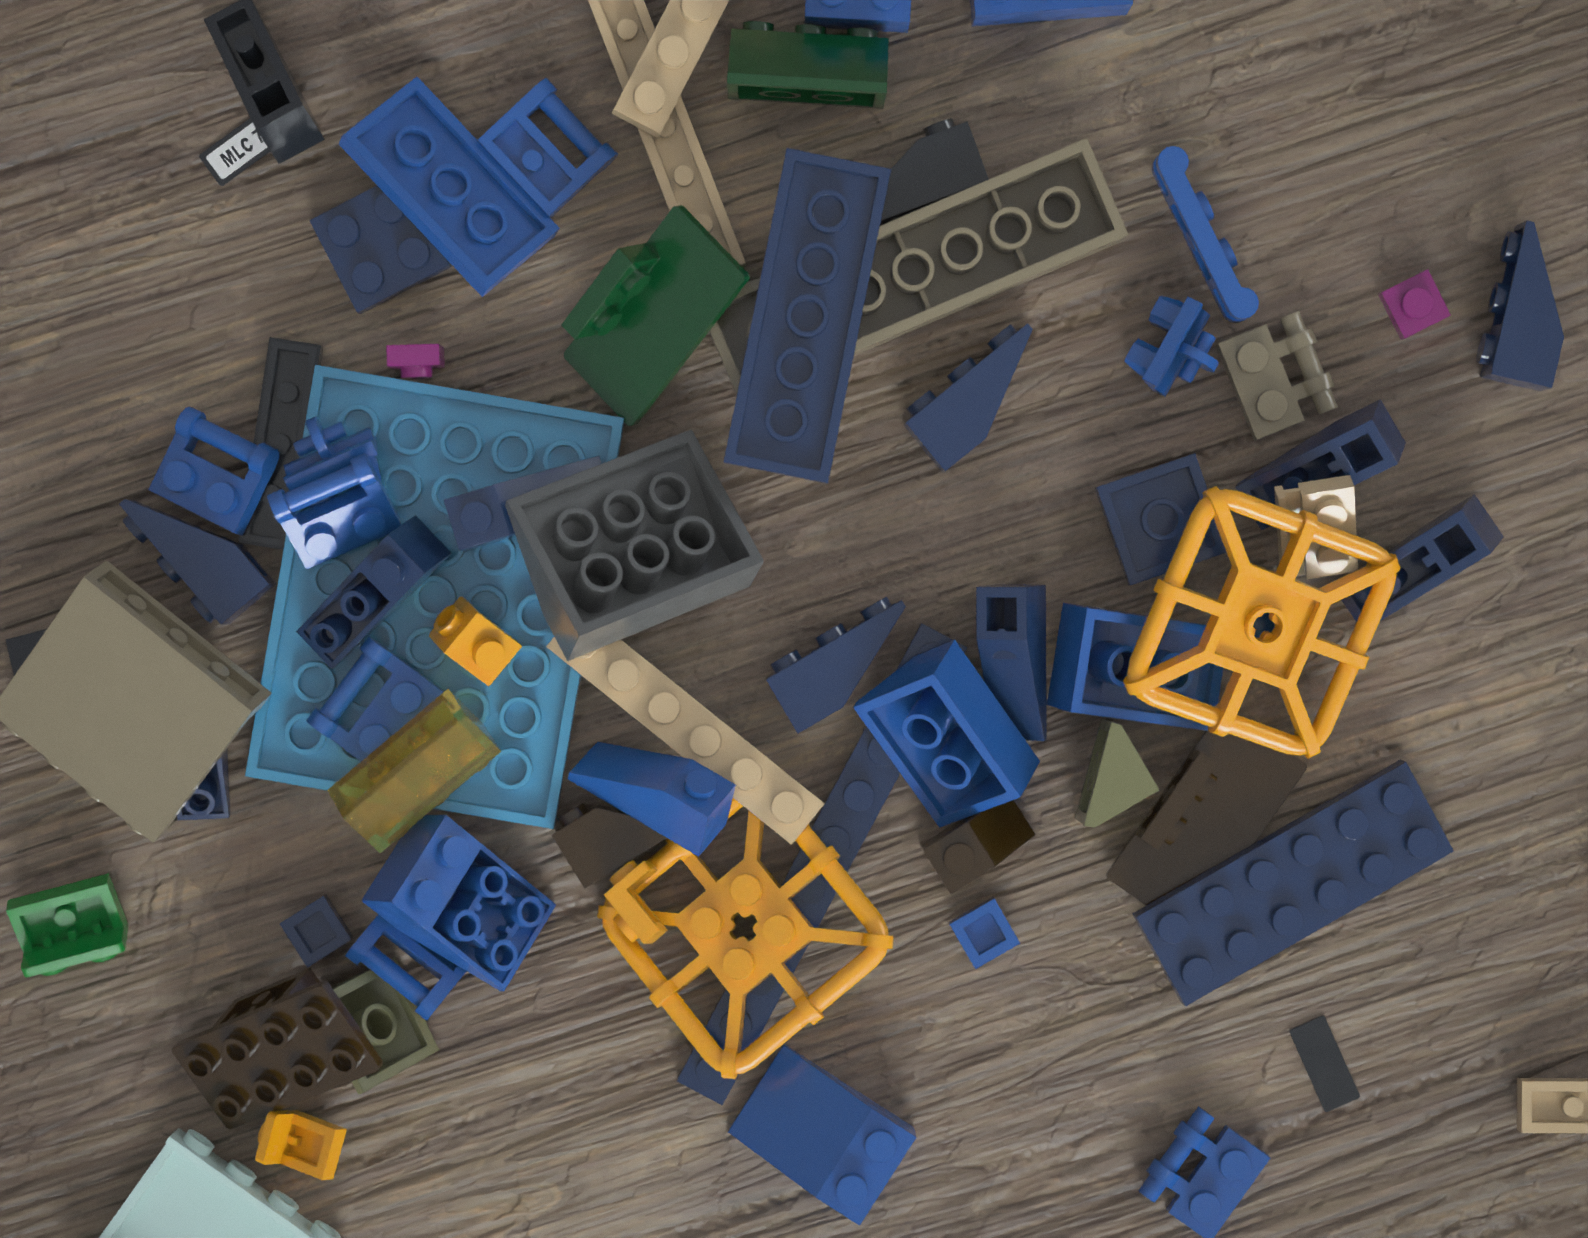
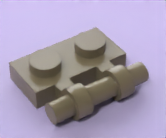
M1300 311L1280 318L1288 338L1276 343L1273 342L1267 324L1216 344L1254 441L1305 421L1298 401L1311 396L1319 415L1338 407L1331 391V387L1335 386L1330 372L1324 373L1313 346V344L1318 342L1312 328L1306 329ZM1294 352L1305 381L1291 386L1280 358Z

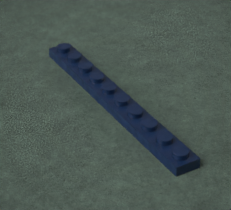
M921 623L896 670L914 656L948 643L952 639ZM958 643V645L960 646V648H961V649L963 650V652L965 653V651L967 650V647H965L964 645ZM865 726L824 806L811 827L826 847L832 845L839 853L838 862L846 872H848L900 775L898 769L867 726ZM801 848L782 881L781 887L811 861ZM820 874L796 894L792 901L812 926L818 928L836 891L824 876ZM809 944L785 963L792 973H794ZM773 974L747 994L741 1051L761 1035L785 990ZM726 988L705 1025L707 1031L723 1050L725 1048L730 993ZM695 1048L691 1051L677 1078V1082L722 1106L736 1079L722 1078L721 1072L716 1071L705 1062Z

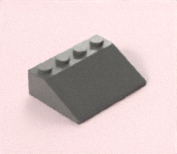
M692 429L509 499L505 504L543 616L567 661L750 587L764 562Z

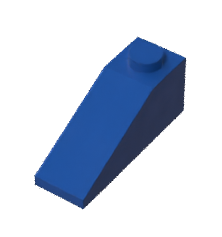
M597 742L568 775V780L698 857L727 824L736 787L734 783L693 759Z

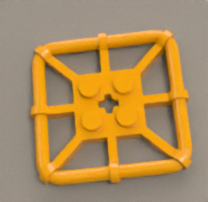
M1217 486L1203 491V498L1199 500L1191 512L1164 579L1158 578L1153 591L1157 595L1131 654L1127 676L1123 680L1128 694L1135 695L1139 700L1155 708L1206 725L1210 733L1224 737L1227 734H1231L1284 754L1304 755L1308 759L1321 752L1320 747L1325 743L1334 728L1359 668L1364 670L1370 657L1366 655V652L1394 590L1396 573L1401 568L1396 554L1388 553L1386 549L1377 543L1319 522L1317 515L1311 512L1301 510L1296 513L1241 491L1220 490ZM1230 511L1290 533V540L1276 572L1249 562ZM1213 518L1232 565L1218 599L1183 587ZM1311 541L1368 562L1365 567L1320 588L1295 580ZM1372 585L1346 646L1317 637L1331 604ZM1177 602L1211 614L1198 646L1149 668ZM1270 612L1269 619L1275 623L1272 632L1263 631L1259 638L1255 637L1256 629L1253 627L1255 620L1264 613ZM1310 651L1339 661L1312 724L1296 685ZM1207 663L1233 671L1221 701L1215 707L1159 687ZM1252 679L1279 688L1295 729L1294 735L1237 715Z
M734 798L732 799L728 819L743 807ZM748 811L744 859L719 880L700 856L698 857L668 838L665 839L667 844L647 860L652 862L658 871L635 890L638 894L680 859L706 890L680 913L653 911L663 925L678 927L699 954L698 957L670 980L666 979L637 940L631 942L618 928L613 918L619 913L607 899H605L604 905H598L597 918L602 919V925L608 938L652 993L649 999L656 1008L662 1006L705 1062L716 1071L721 1072L722 1078L736 1079L738 1074H744L755 1068L809 1022L815 1025L824 1018L823 1011L876 968L885 957L887 949H893L894 936L889 935L888 927L882 915L838 862L839 853L832 845L826 847L809 824L795 841L811 861L781 887L761 862L764 822L750 811ZM822 874L865 927L867 933L813 927L792 901V898ZM738 914L744 918L754 915L758 921L752 927L756 936L750 941L745 936L736 938L733 934V930L736 927L734 919ZM811 941L866 946L860 954L810 995L785 965L789 959ZM708 968L712 970L730 993L724 1050L717 1044L678 994ZM773 974L793 999L796 1007L741 1051L747 994Z

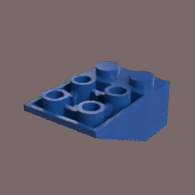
M415 815L361 900L402 933L499 991H505L556 907L554 902L447 815Z

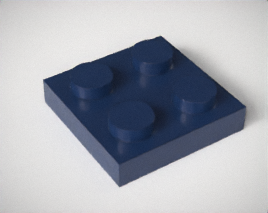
M377 185L309 220L358 314H362L451 268L449 261Z
M1195 453L1095 487L1128 586L1166 574L1191 512L1199 500L1203 498V491L1207 490ZM1214 518L1211 520L1193 564L1227 553Z

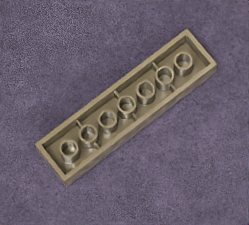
M1088 138L881 225L854 356L1122 242L1129 234ZM761 277L745 284L709 331L736 395Z

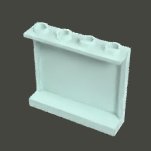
M180 1128L168 1137L165 1142L166 1145L99 1237L341 1238L340 1234L328 1224L320 1220H316L313 1224L297 1212L299 1209L298 1204L286 1194L278 1190H273L270 1193L254 1182L257 1176L244 1164L233 1159L228 1163L212 1152L214 1149L213 1143L205 1136L192 1129H189L186 1133Z

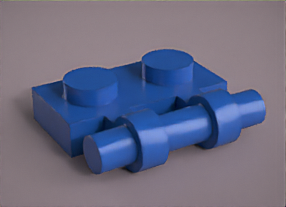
M1198 1106L1187 1122L1182 1120L1173 1132L1177 1137L1160 1160L1155 1158L1146 1171L1150 1175L1138 1191L1155 1203L1166 1187L1172 1189L1177 1194L1166 1208L1168 1213L1203 1238H1214L1268 1163L1270 1157L1227 1125L1224 1126L1216 1139L1212 1141L1204 1133L1215 1118ZM1195 1149L1204 1156L1186 1179L1177 1171L1191 1151Z

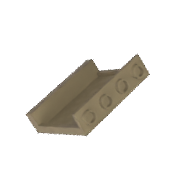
M106 560L83 577L1 694L0 721L11 734L21 737L39 751L51 766L63 770L83 786L91 798L104 803L123 818L131 830L155 843L176 823L178 813L248 719L264 705L272 693Z

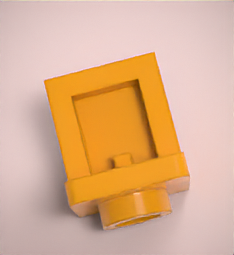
M460 596L453 605L447 606L440 612L435 620L434 628L429 634V637L443 653L487 686L493 683L522 647L515 638L479 612L463 596Z
M634 860L628 862L609 879L614 886L604 894L606 899L619 913L613 918L618 928L631 942L639 938L643 944L654 943L668 931L635 891L658 871L654 864L649 861H643L639 865Z
M298 1110L270 1111L258 1133L259 1145L255 1161L264 1165L282 1164L320 1180L334 1179L347 1129Z

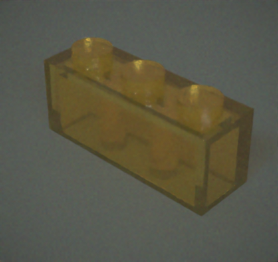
M448 688L327 791L343 819L381 853L395 840L403 837L414 824L433 808L442 804L452 792L470 777L484 769L489 761L498 755L501 750L484 724Z

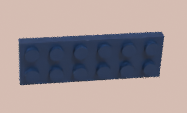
M786 148L724 463L828 484L891 169Z
M1400 759L1132 913L1180 1002L1186 1007L1454 852L1407 762Z

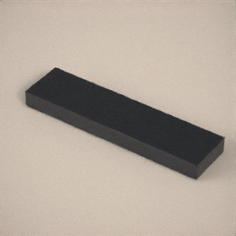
M269 337L253 443L256 445L266 443L278 449L279 460L243 536L239 535L238 543L284 550L286 532L276 520L269 505L267 495L283 489L285 493L289 492L284 481L286 476L284 465L299 459L293 442L303 438L315 365L321 366L324 347L322 345Z

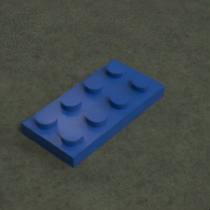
M415 77L343 134L339 141L341 148L482 297L554 238L560 229L418 77Z

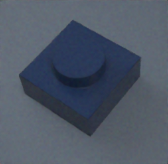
M327 894L280 923V926L307 968L354 938Z

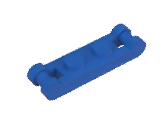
M1166 147L1152 163L1153 176L1222 315L1230 322H1242L1256 313L1259 305L1258 296L1253 290L1241 287L1232 269L1238 265L1235 254L1225 238L1217 239L1209 221L1214 219L1211 205L1202 191L1194 193L1185 175L1189 164L1188 155L1180 147Z

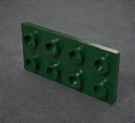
M683 205L674 206L646 243L622 247L616 250L561 324L574 338L564 352V358L619 417L624 418L626 425H636L749 281V273Z

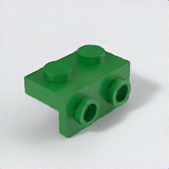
M109 873L13 898L7 902L6 912L23 952L21 970L26 978L39 974L44 976L55 975L69 966L88 961L104 962L125 951L129 924Z

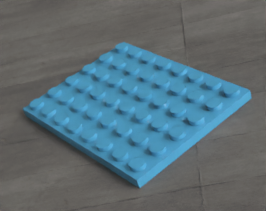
M315 365L306 420L316 416L324 429L342 422L348 436L370 427L377 441L378 455L376 456L381 473V483L400 517L401 524L416 515L452 553L415 592L368 635L446 692L384 776L378 775L333 740L308 724L306 719L314 708L321 709L363 653L359 648L367 637L335 668L331 669L296 631L386 536L306 570L286 534L261 678V685L272 694L255 714L245 776L554 829L581 675L546 647L554 635L543 616L516 536L466 552L459 551L444 500L493 484L595 456H600L602 463L618 458L624 418ZM306 421L303 438L310 435L306 426ZM353 486L349 489L337 493V496L346 493L350 490L355 489V487ZM307 506L303 509H300L296 511V513L309 509V507ZM460 596H463L479 612L522 645L490 686H487L443 653L429 637L440 612L447 606L453 605ZM379 665L338 722L350 731L392 673Z

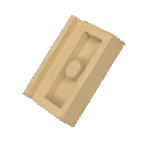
M1350 475L1298 483V488L1283 490L1282 486L1274 487L1275 505L1296 513L1301 510L1311 512L1317 515L1319 522L1357 536L1355 492ZM1277 528L1280 563L1290 540V533ZM1311 541L1297 576L1306 575L1307 579L1352 573L1358 570V559Z

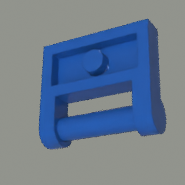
M545 78L505 113L478 141L541 209L552 218L596 175L605 170L616 159L618 153L609 143L603 145L556 96L558 89L548 78ZM541 109L587 158L577 169L529 119L535 111Z
M191 406L187 407L180 413L176 421V433L148 490L235 534L243 536L279 460V450L266 443L256 445L206 420V415ZM198 440L247 463L249 470L245 478L192 453Z
M366 453L350 459L351 465L287 493L280 489L267 495L269 505L276 520L282 525L306 570L386 536L402 525L400 517ZM358 484L361 485V486H359V487H357V488H355V489H353V490H350V491H348V492H346V493H343V494H341V495H339V496H336V497H334V498H332V499H329V500H327V501H325V502H323V503H320V504H318V505H316V506H313V507H311V508H309V509H306V510H304V511H302V512L296 513V511H298V510H300V509H303V508H305V507H307V506H309V505H312V504H314V503H316V502H319V501H321V500H323V499H326V498H328V497H330V496H333V495H335V494H337V493H339V492H342V491H344V490H346V489H349V488H351V487H353V486H356V485H358Z
M368 636L359 648L363 653L323 707L321 709L315 707L306 721L314 729L333 740L378 775L384 776L446 691L380 642ZM381 665L391 672L392 675L349 731L338 720L378 666Z
M380 915L375 917L345 955L356 965L362 962L417 1006L415 1012L426 1021L466 973V970L396 929ZM382 935L439 979L431 991L374 946Z

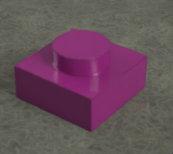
M1428 269L1378 294L1400 340L1406 339L1451 316Z
M440 344L386 345L387 367L393 370H401V378L403 379L432 378V369L445 368L444 347Z

